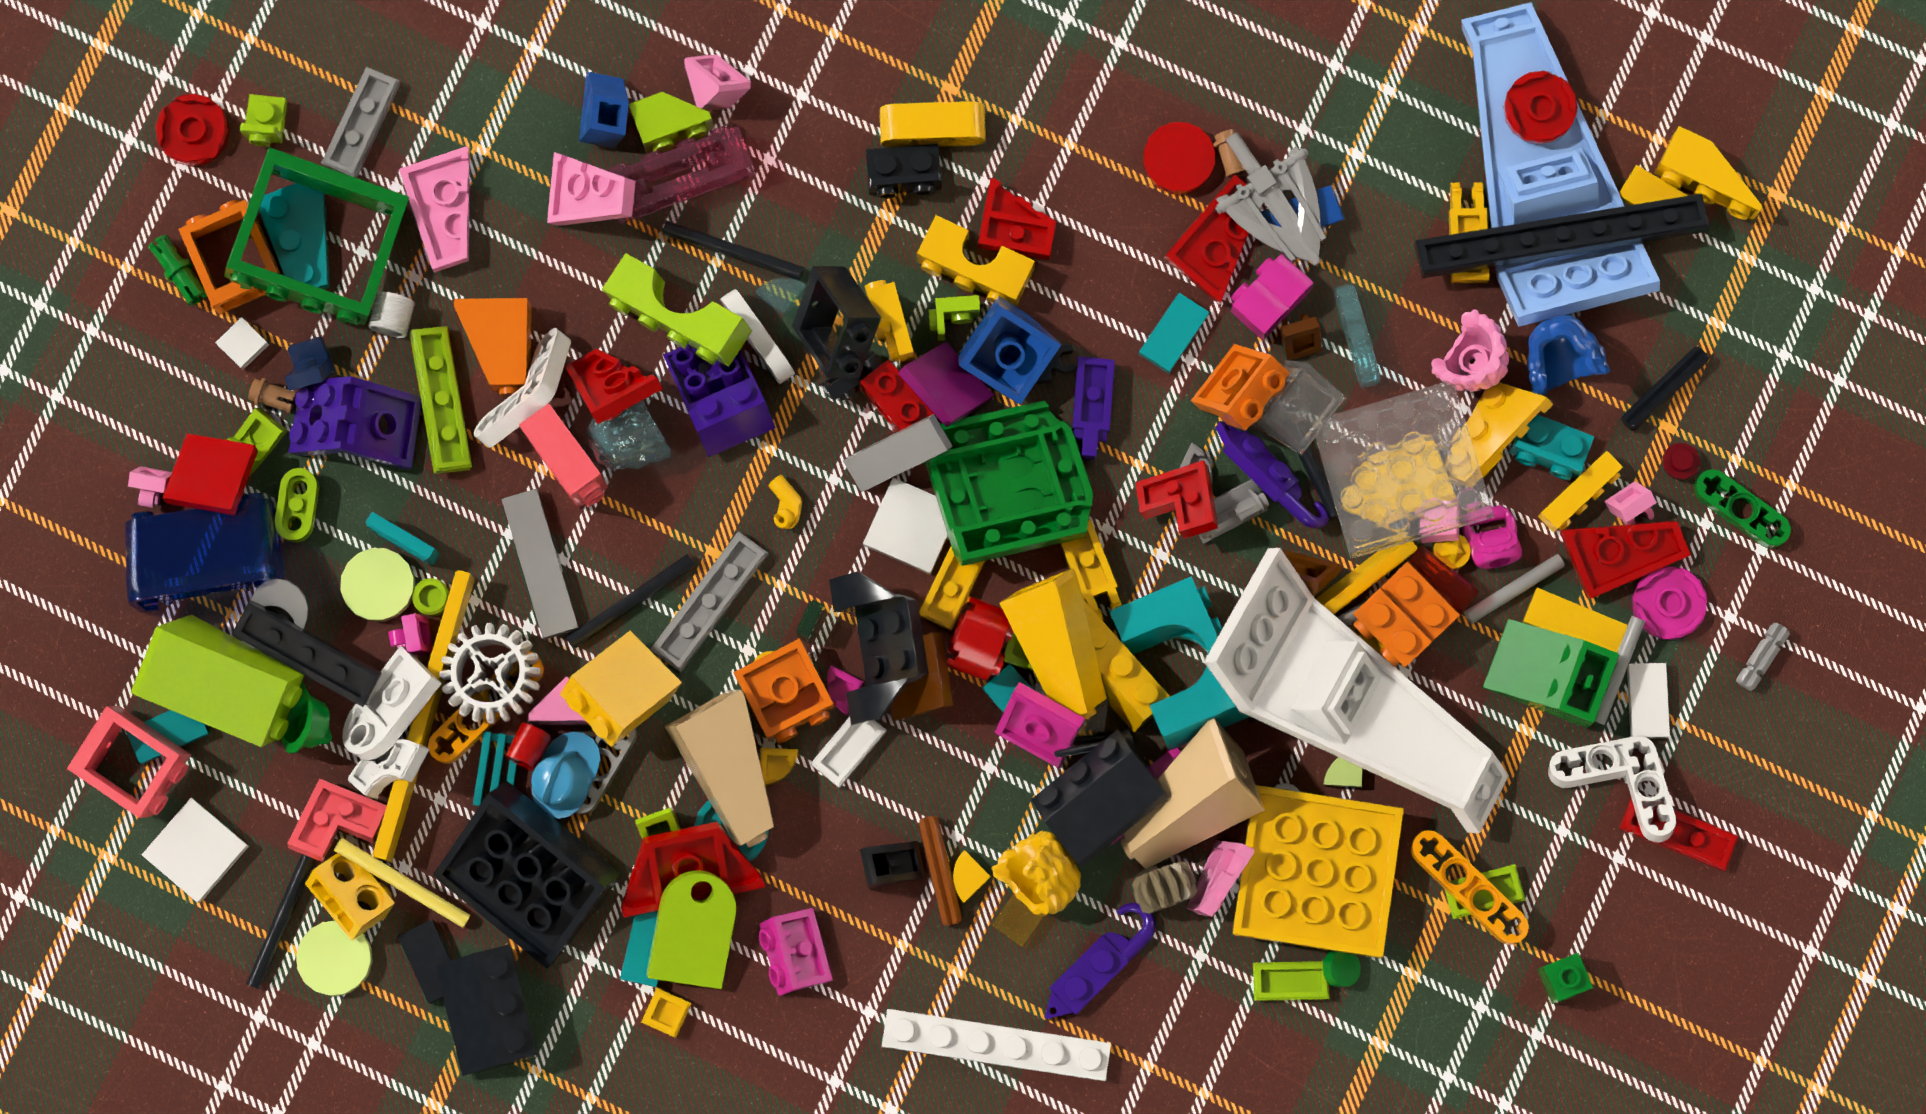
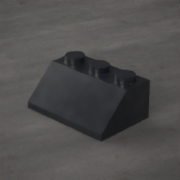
M1117 729L1033 797L1031 801L1045 824L1077 864L1083 867L1165 801L1169 795L1141 752Z
M510 944L472 953L436 966L462 1077L536 1058L537 1054Z

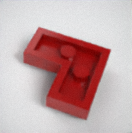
M1204 460L1135 482L1139 511L1145 520L1175 510L1178 531L1183 539L1218 529L1209 467Z

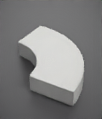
M398 739L382 756L373 760L361 759L348 777V781L365 796L376 799L383 788L392 781L403 779L412 782L429 749L409 740Z

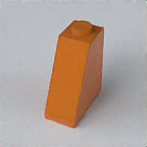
M454 299V308L490 387L494 392H499L500 397H510L525 385L531 366L532 307L528 299Z

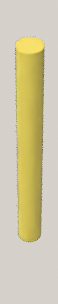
M341 838L334 849L335 852L463 928L470 917L468 913L345 839Z

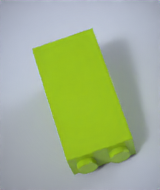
M189 615L156 626L130 693L263 747L272 742L279 741L286 733L289 726V721L286 719L290 709L297 704L301 697L302 688H300L304 674L196 616Z

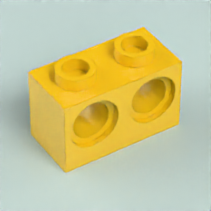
M339 853L313 869L305 883L351 941L386 918L395 904L389 889L383 883L377 882L370 872ZM334 873L343 874L348 879V882L338 880ZM357 901L366 902L372 910L362 909Z

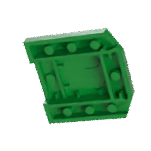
M1045 401L963 418L949 427H945L943 423L940 424L952 447L925 461L954 556L961 566L1085 538L1093 492L1072 429L1064 420L1060 422L1048 410L1049 405Z

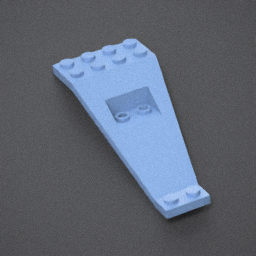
M1532 3L1462 19V31L1473 53L1491 228L1625 206L1578 103L1574 123L1564 136L1552 143L1537 145L1525 142L1512 133L1505 121L1503 105L1506 93L1518 78L1529 72L1543 70L1551 72V74L1557 75L1559 78L1562 77L1567 81ZM1642 243L1495 267L1496 278L1518 327L1660 291V279Z

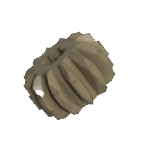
M1181 861L1136 877L1132 883L1136 902L1139 904L1142 912L1147 914L1155 913L1187 901L1198 892L1193 871L1190 870L1186 862Z

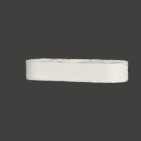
M733 289L720 298L724 308L741 316L753 330L747 340L775 380L781 384L795 374L793 368L740 293Z

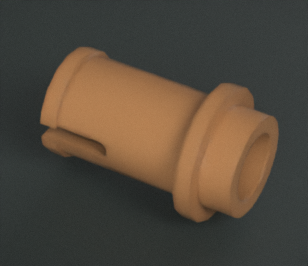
M1235 129L1216 134V142L1213 144L1214 148L1219 149L1226 178L1247 173L1226 142L1227 138L1236 133Z
M266 378L261 380L254 379L250 387L248 400L254 401L255 406H259L261 403L291 414L295 404L283 401L281 397L295 401L297 391H289V389L267 383Z

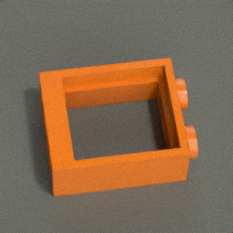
M246 199L243 201L232 200L220 206V211L208 216L205 214L194 216L186 222V226L179 228V232L211 306L219 315L266 295V291L255 287L243 289L240 288V284L234 282L216 289L195 240L243 219L249 204ZM256 218L251 236L265 265L263 269L281 275Z

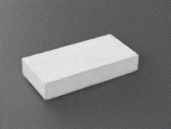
M1666 663L1628 664L1630 737L1643 736L1648 739L1669 738Z
M849 717L810 764L840 788L885 735L887 730L875 720L851 725Z

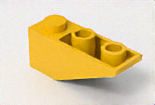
M1678 126L1654 174L1660 176L1661 180L1675 188L1684 187L1694 192V195L1702 194L1705 203L1713 204L1715 202L1728 208L1727 212L1736 218L1754 220L1763 206L1714 143Z

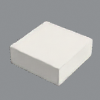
M242 317L215 342L242 370L269 346Z

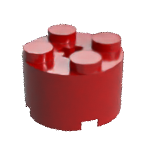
M969 596L965 604L971 606V609H967L965 614L960 613L947 650L948 653L953 654V659H946L947 667L987 681L989 676L999 675L1005 659V654L1000 653L1003 642L1012 639L1014 631L1001 607Z

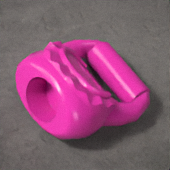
M1502 505L1468 512L1464 517L1462 532L1471 547L1472 559L1477 567L1482 569L1498 568L1520 559L1522 547L1517 538V524L1508 508ZM1506 519V527L1504 528L1499 527L1498 529L1486 532L1480 531V533H1474L1471 529V526Z

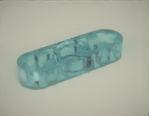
M1353 283L1334 287L1337 309L1359 385L1362 389L1378 385L1381 382L1379 368L1356 288Z

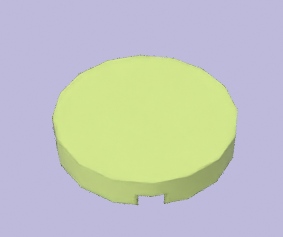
M370 548L356 554L347 563L341 575L340 590L345 604L357 616L375 622L388 621L398 617L409 607L412 601L415 577L411 566L398 553L389 549Z
M336 921L322 922L311 928L301 939L296 953L297 970L304 983L315 992L329 996L345 995L359 987L369 976L373 962L372 948L365 935L362 934L351 941Z

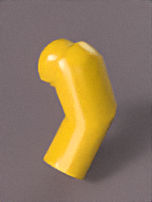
M781 474L768 485L780 500L777 514L774 515V523L781 529H792L799 522L803 502L800 495Z

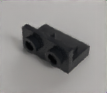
M938 144L866 149L869 195H877L879 199L895 198L899 196L898 193L913 192L915 196H928L934 194L935 190L942 189Z

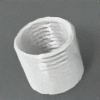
M390 292L376 293L377 296L368 327L383 335L396 338L406 337L413 313L412 310L415 307L414 301Z

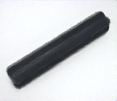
M1698 346L1691 349L1621 416L1623 424L1631 431L1638 429L1708 362L1709 356Z

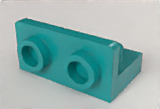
M1537 414L1527 424L1530 428L1521 439L1516 436L1512 441L1508 453L1515 455L1517 462L1530 467H1536V464L1550 469L1549 473L1559 479L1570 480L1571 477L1577 479L1582 474L1594 436Z

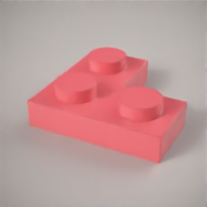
M319 779L287 843L288 849L323 862L338 830L374 843L387 805Z

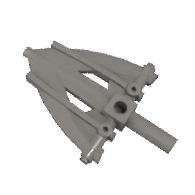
M1238 132L1226 139V142L1249 174L1247 176L1249 184L1246 186L1239 184L1236 186L1237 192L1231 196L1226 194L1217 198L1216 201L1219 204L1216 205L1215 209L1218 214L1226 212L1250 235L1267 246L1284 253L1291 262L1298 258L1310 261L1313 266L1321 262L1319 258L1320 240L1321 242L1326 240V236L1321 229L1316 189L1305 162L1306 156L1309 155L1308 151L1305 148L1299 150L1296 145L1288 153V158L1282 162L1278 159L1273 162L1274 167L1268 170L1266 165L1260 166ZM1282 191H1292L1299 203L1298 216ZM1263 203L1281 227L1266 221L1260 212Z

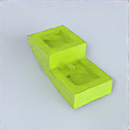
M259 407L254 408L236 435L227 438V440L256 446L258 453L250 472V477L288 430Z

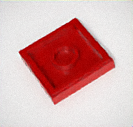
M187 433L163 499L167 504L235 515L258 453L256 446Z

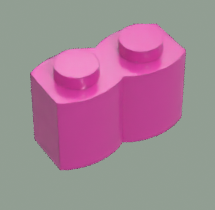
M1280 254L1275 260L1271 257L1267 258L1256 271V274L1259 276L1257 280L1250 286L1246 282L1243 283L1231 297L1234 303L1230 312L1262 341L1299 305L1314 285V282L1283 254Z

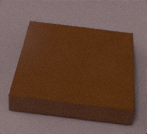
M930 633L923 636L929 673L917 681L905 685L890 706L893 721H903L953 706L942 633Z

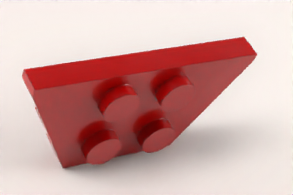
M718 822L651 835L643 838L621 904L623 918L659 910L661 896L667 885L677 876L689 871L700 870L717 875L728 885L733 894L764 888V880ZM705 881L697 882L691 889V896L696 900L706 899L711 894V884Z

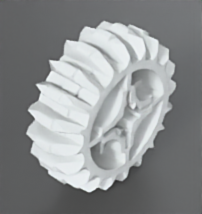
M492 623L486 624L485 634L481 633L478 626H472L473 638L469 639L461 632L458 637L463 642V645L460 648L453 643L448 645L449 650L455 654L454 658L442 657V663L450 666L451 670L441 671L439 673L440 677L444 680H452L442 686V691L445 694L456 692L450 697L449 704L454 707L462 703L459 713L464 717L473 710L472 720L479 723L483 718L484 712L489 724H495L497 712L507 722L510 720L508 709L513 708L520 715L523 713V709L518 702L521 699L529 704L533 702V698L526 693L527 689L539 690L540 685L530 680V677H538L542 674L540 668L530 667V665L539 661V656L536 653L525 655L533 647L532 643L527 640L519 644L522 634L518 630L514 631L508 638L509 628L507 625L502 624L497 635ZM499 645L511 651L506 655L501 653L495 658H488L479 649L484 646ZM470 656L475 664V671L467 679L469 683L463 687L462 671L465 662ZM481 660L493 669L498 666L494 672L497 676L496 679L501 684L500 687L488 678L483 681L487 674L480 662ZM518 660L520 666L519 679L511 691L506 683V676L514 668L512 664ZM486 689H493L500 694L502 699L494 702H480L470 698V696L475 692L480 694Z

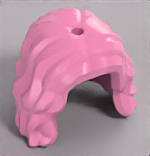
M1473 309L1471 312H1465L1461 317L1462 333L1458 336L1444 360L1440 358L1432 360V374H1435L1437 378H1440L1447 385H1452L1457 391L1466 389L1467 391L1475 392L1480 389H1488L1500 382L1508 371L1509 354L1506 351L1507 343L1504 335L1501 334V327L1493 319H1489L1485 314H1480L1476 309ZM1472 359H1476L1475 363L1470 364Z

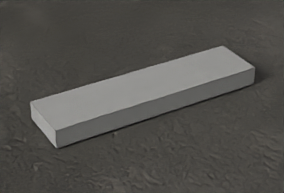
M537 488L501 499L542 638L546 640L579 629Z
M738 531L652 646L651 652L681 673L766 559L768 552Z

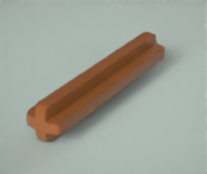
M937 816L925 817L919 820V826L941 920L944 926L959 924L962 922V916L939 819Z

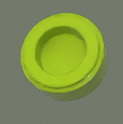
M424 579L415 586L412 593V601L416 609L423 615L430 617L438 616L444 613L450 591L438 579Z

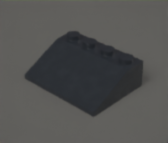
M506 781L487 794L432 876L548 969L603 902L622 873L511 783Z

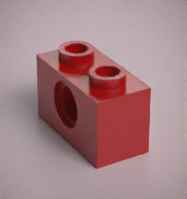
M888 359L861 380L860 385L864 395L893 430L898 432L934 413L898 374V369Z

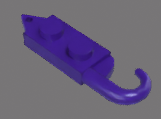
M1223 421L1217 424L1215 428L1225 446L1223 452L1274 502L1278 501L1304 526L1312 529H1321L1327 525L1329 516L1325 507L1319 501L1314 503V507L1319 514V517H1316L1298 501L1301 498V489L1297 484L1299 480L1291 474L1286 464L1278 461L1265 448L1264 443L1258 437L1253 436L1248 430L1242 432Z
M1134 902L1120 907L1117 910L1118 915H1123L1127 912L1138 913L1143 919L1142 928L1129 941L1116 933L1102 935L1049 988L1051 995L1045 1019L1070 1013L1076 1015L1150 942L1156 928L1153 913H1143L1139 904ZM1050 1008H1055L1056 1014H1050Z

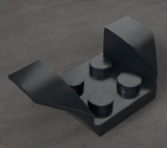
M854 572L829 579L834 612H855L864 666L867 687L846 692L851 725L882 718L906 684L913 683L929 673L918 600L902 594H893L864 574Z

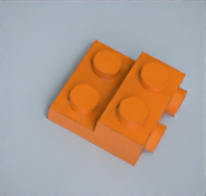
M1234 344L1191 399V402L1199 410L1219 416L1227 425L1246 431L1249 426L1261 418L1263 408L1271 397L1284 388L1285 379L1290 372L1272 355Z
M1407 561L1353 613L1358 619L1353 625L1366 639L1369 640L1373 636L1376 637L1384 646L1379 652L1394 667L1399 663L1406 667L1460 614Z
M800 638L733 672L769 742L776 739L778 744L792 739L798 734L797 727L807 722L810 723L811 727L819 725L831 717L829 711L835 708Z

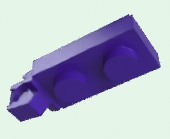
M1079 356L1077 358L1072 431L1075 440H1081L1080 455L1082 460L1095 461L1097 443L1106 442L1107 434L1110 431L1115 360Z

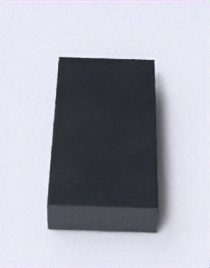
M431 919L398 935L428 1004L443 998L436 966L452 961L437 927Z

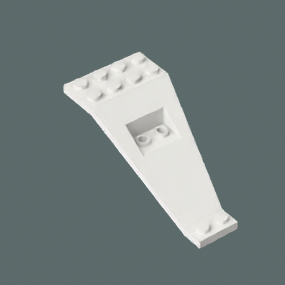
M1268 548L1204 661L1240 712L1450 808L1467 833H1480L1509 776L1493 751L1318 602L1280 548Z

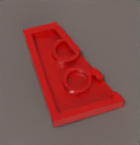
M1236 175L1231 178L1164 257L1167 262L1219 305L1249 234L1226 212L1218 214L1215 209L1216 205L1219 204L1216 201L1217 198L1226 194L1231 196L1237 192L1236 186L1239 184L1242 186L1247 185Z
M595 349L565 365L567 372L597 425L603 421L615 419L622 411L663 389L657 377L651 374L646 377L642 375L640 369L634 366L627 368L622 365L619 359L599 349Z

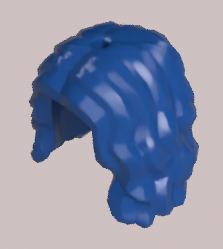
M1560 315L1541 322L1535 327L1529 337L1527 368L1530 372L1529 380L1535 394L1545 395L1548 390H1552L1554 387H1559L1579 377L1604 375L1610 372L1604 347L1598 343L1595 335L1588 331L1580 320L1571 315Z

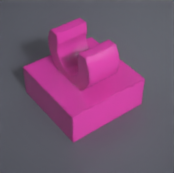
M416 613L401 616L403 629L388 632L391 647L397 646L399 648L402 646L407 649V653L418 656L432 654L433 643L428 617Z

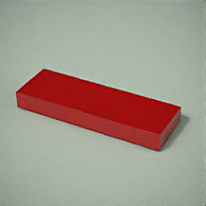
M1630 798L1619 830L1722 872L1726 871L1739 836L1674 810L1676 825L1672 836L1663 842L1650 841L1643 836L1640 830L1633 801ZM1657 805L1652 807L1653 819L1649 825H1656L1658 830H1663L1666 821L1661 822L1659 820Z

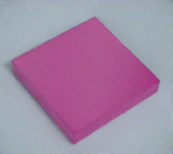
M1019 682L1013 691L995 733L1060 769L1066 756L1055 757L1054 752L1072 746L1085 718Z

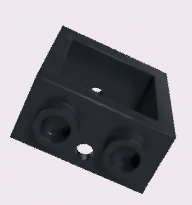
M813 266L792 327L827 378H859L881 316L846 267ZM838 310H840L845 318L839 337L832 328Z

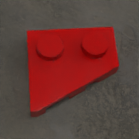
M990 178L978 248L999 251L1001 246H1004L1023 256L1050 260L1056 221L1045 213L1034 210L1031 203L1021 196L1016 197L1001 186V182L997 179Z

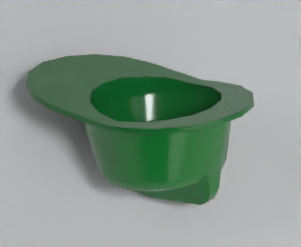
M303 681L300 685V688H302L301 697L297 704L290 709L286 719L289 721V726L281 738L285 751L290 754L298 752L301 748H313L319 744H329L332 740L329 728V708L324 702L309 695Z

